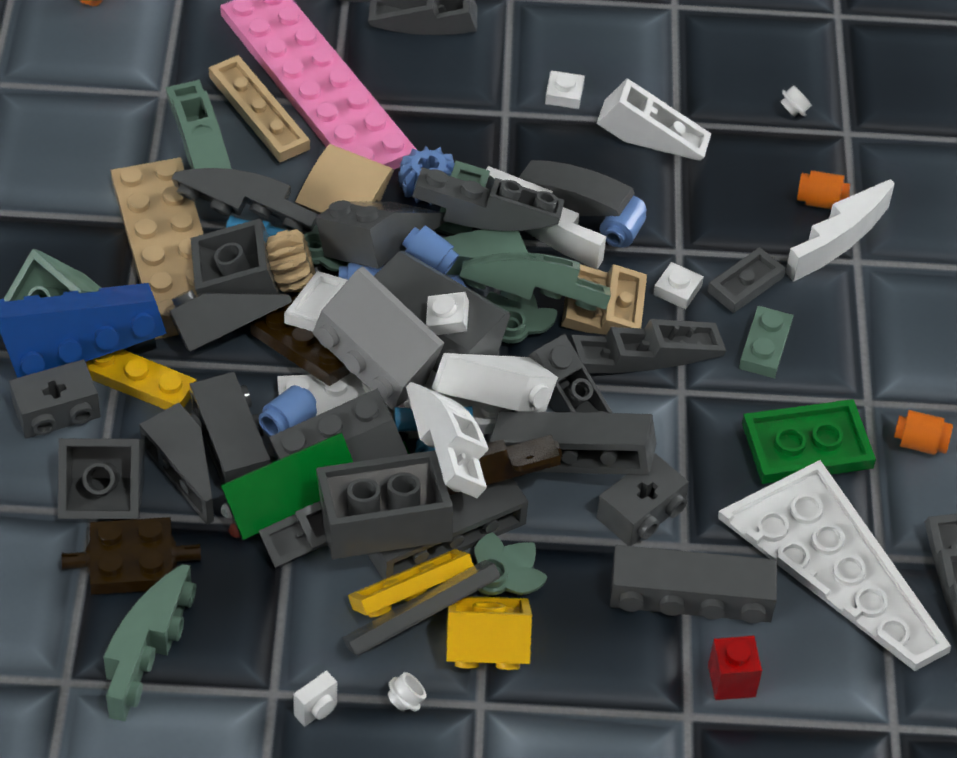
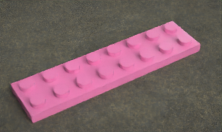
M233 0L220 5L222 18L325 147L332 144L391 167L394 170L400 168L403 156H409L411 150L416 149L294 0Z

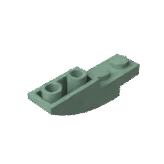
M200 80L166 87L167 99L181 134L190 168L232 169L207 91L203 90Z
M524 252L498 253L463 261L460 268L459 277L465 278V283L478 289H486V286L501 290L500 295L514 301H521L522 298L530 300L535 286L541 288L540 292L548 297L561 299L563 295L575 299L577 306L591 311H596L597 307L606 310L611 297L609 287L578 277L580 262L558 256Z
M180 565L154 584L135 603L113 635L103 656L106 679L112 680L106 694L109 718L126 721L131 706L137 707L143 688V684L140 681L144 671H151L155 653L168 655L172 641H179L184 627V617H182L185 607L191 608L196 595L197 586L195 583H191L189 565Z

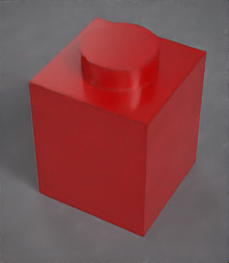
M755 635L713 639L708 669L715 701L756 697L762 675V667Z

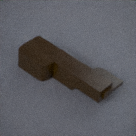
M547 435L507 447L504 440L487 443L489 450L479 459L485 483L489 485L561 465L560 461L563 456L558 441L554 442L552 435ZM447 486L449 495H453V494H456V493H460V492H455V491L451 490V489Z

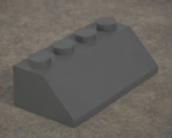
M399 251L374 275L381 284L425 325L428 296L466 292L469 300L467 332L437 335L445 344L432 369L434 372L437 373L443 353L497 356L511 315L508 311L405 251Z

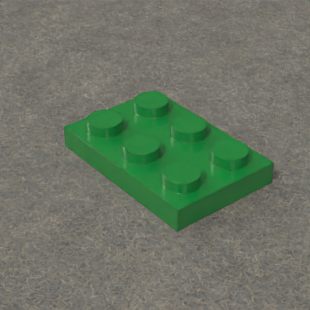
M854 399L743 414L742 426L762 484L777 482L821 460L831 475L874 469L876 458Z

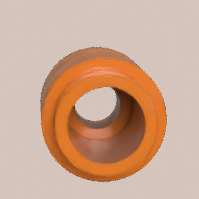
M811 171L810 174L801 173L797 201L805 202L806 206L832 209L834 203L849 197L851 184L844 183L845 175Z
M908 410L906 417L899 415L894 438L901 439L899 447L932 455H936L937 452L946 454L953 424L944 422L945 418Z

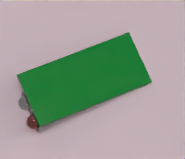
M342 432L222 484L221 488L226 500L224 499L225 503L221 507V514L225 518H232L233 523L229 526L230 535L244 540L258 534L259 530L294 515L296 511L320 501L316 468L353 462Z

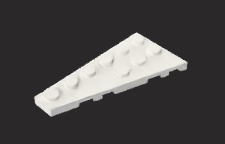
M821 460L718 511L719 520L769 559L777 560V565L912 670L916 671L950 653L951 645Z

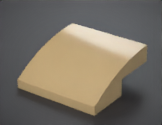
M329 144L312 168L295 203L312 212L321 214L329 209L330 204L336 201L380 202L394 169Z
M580 264L578 277L609 287L611 297L606 310L597 307L596 311H591L577 306L575 299L565 296L561 326L607 335L611 327L641 329L647 274L615 264L612 265L608 273Z

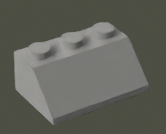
M363 266L356 270L321 310L312 333L322 346L328 348L345 364L351 373L355 374L371 390L378 389L385 404L392 410L409 399L406 386L410 382L425 386L445 344Z

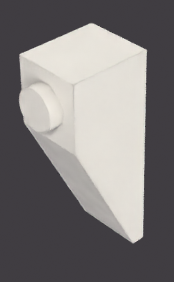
M628 78L604 100L596 123L624 142L698 161L704 158L711 136L710 132Z
M443 353L431 389L438 393L515 411L546 412L558 377L530 357Z

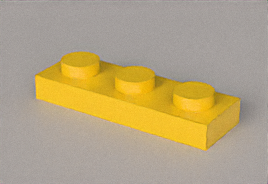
M123 349L86 362L93 381L164 410L177 403L185 407L191 398L190 383L197 382V379Z
M453 549L348 595L354 611L369 617L381 616L391 611L392 604L403 599L408 602L427 592V589L449 580L474 565L469 553Z

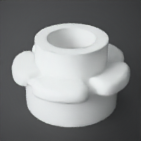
M795 85L787 92L783 90L782 94L785 97L781 101L783 106L794 117L798 113L806 116L805 111L812 104Z
M404 672L399 677H393L389 681L390 691L388 692V697L396 708L401 711L411 709L414 712L420 709V703L426 698V691L413 675Z

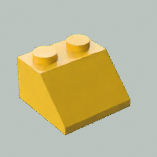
M467 596L448 606L446 662H454L455 667L465 669L478 668L479 663H496V668L503 670L520 669L521 664H530L532 613L529 599Z

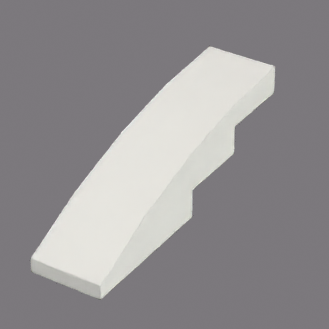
M490 166L486 168V170L490 171L486 185L488 189H492L495 178L501 180H513L523 187L539 192L547 191L553 194L551 190ZM563 207L558 225L525 230L560 253L594 269H598L603 261L606 236L578 225L579 213Z
M890 179L834 203L830 218L811 227L809 240L790 248L785 271L790 279L795 282L824 267L849 250L869 232L889 208L895 183Z

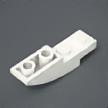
M410 382L406 389L417 426L418 436L427 446L435 448L445 485L455 492H463L478 498L487 489L479 459L489 449L477 422L461 404L422 385Z

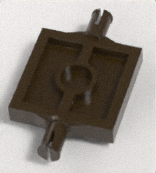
M171 517L90 522V542L86 552L61 553L62 570L87 568V572L90 575L92 595L148 591L165 575L176 569L177 562L201 561L200 544L176 546V542L172 537Z

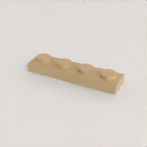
M239 55L209 67V78L280 163L310 150V139Z

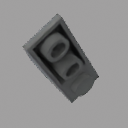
M565 334L527 356L558 377L548 404L555 412L613 413Z

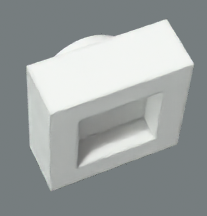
M551 71L545 104L579 109L585 76Z
M671 262L655 284L653 295L683 309H687L702 287L704 276Z
M466 292L428 296L426 326L436 335L467 332L469 300Z
M327 670L293 694L294 716L304 727L316 718L320 720L328 716L337 704V681Z

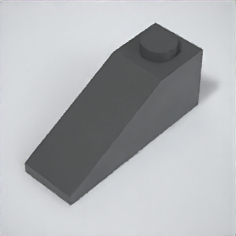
M189 290L172 298L174 305L166 310L185 349L192 351L291 303L292 300L288 294L200 292L195 295L193 290Z
M177 403L140 423L141 439H145V452L208 525L214 521L202 437L204 428L196 414H189L180 403Z

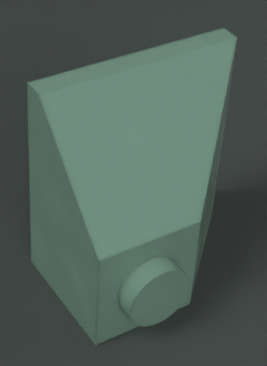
M32 249L5 295L4 300L5 302L24 300L23 296L39 295L40 298L63 295V292L77 290L78 293L97 292L101 287L84 273L37 249Z

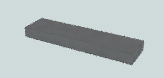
M484 560L342 638L350 652L360 655L498 580L501 575L495 563Z

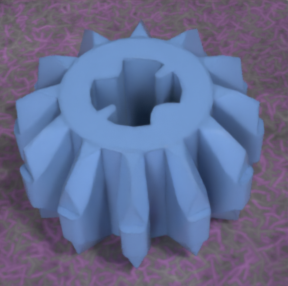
M425 145L423 151L412 149L409 156H403L400 163V171L398 172V182L400 187L403 188L405 197H412L422 167L429 170H441L448 176H451L455 164L452 154H443L441 147L432 151ZM414 198L416 204L422 201Z

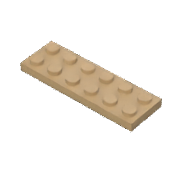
M181 157L110 170L111 180L140 284L149 283L167 334L155 337V340L179 335L166 310L174 305L172 298L189 290H193L194 294H197L194 283L190 238L203 235L204 233L194 201L176 192L178 187H175L172 181L175 172L184 170Z

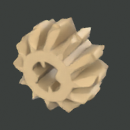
M287 229L277 232L276 235L269 236L266 250L271 271L278 288L284 293L302 291L315 274L311 252L304 234L297 229L290 231Z

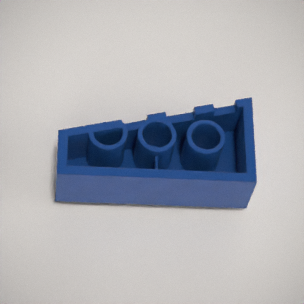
M149 283L99 288L97 292L78 293V290L63 292V295L42 298L39 295L23 296L24 300L6 302L4 299H0V334L17 378L83 359L87 362L167 334Z

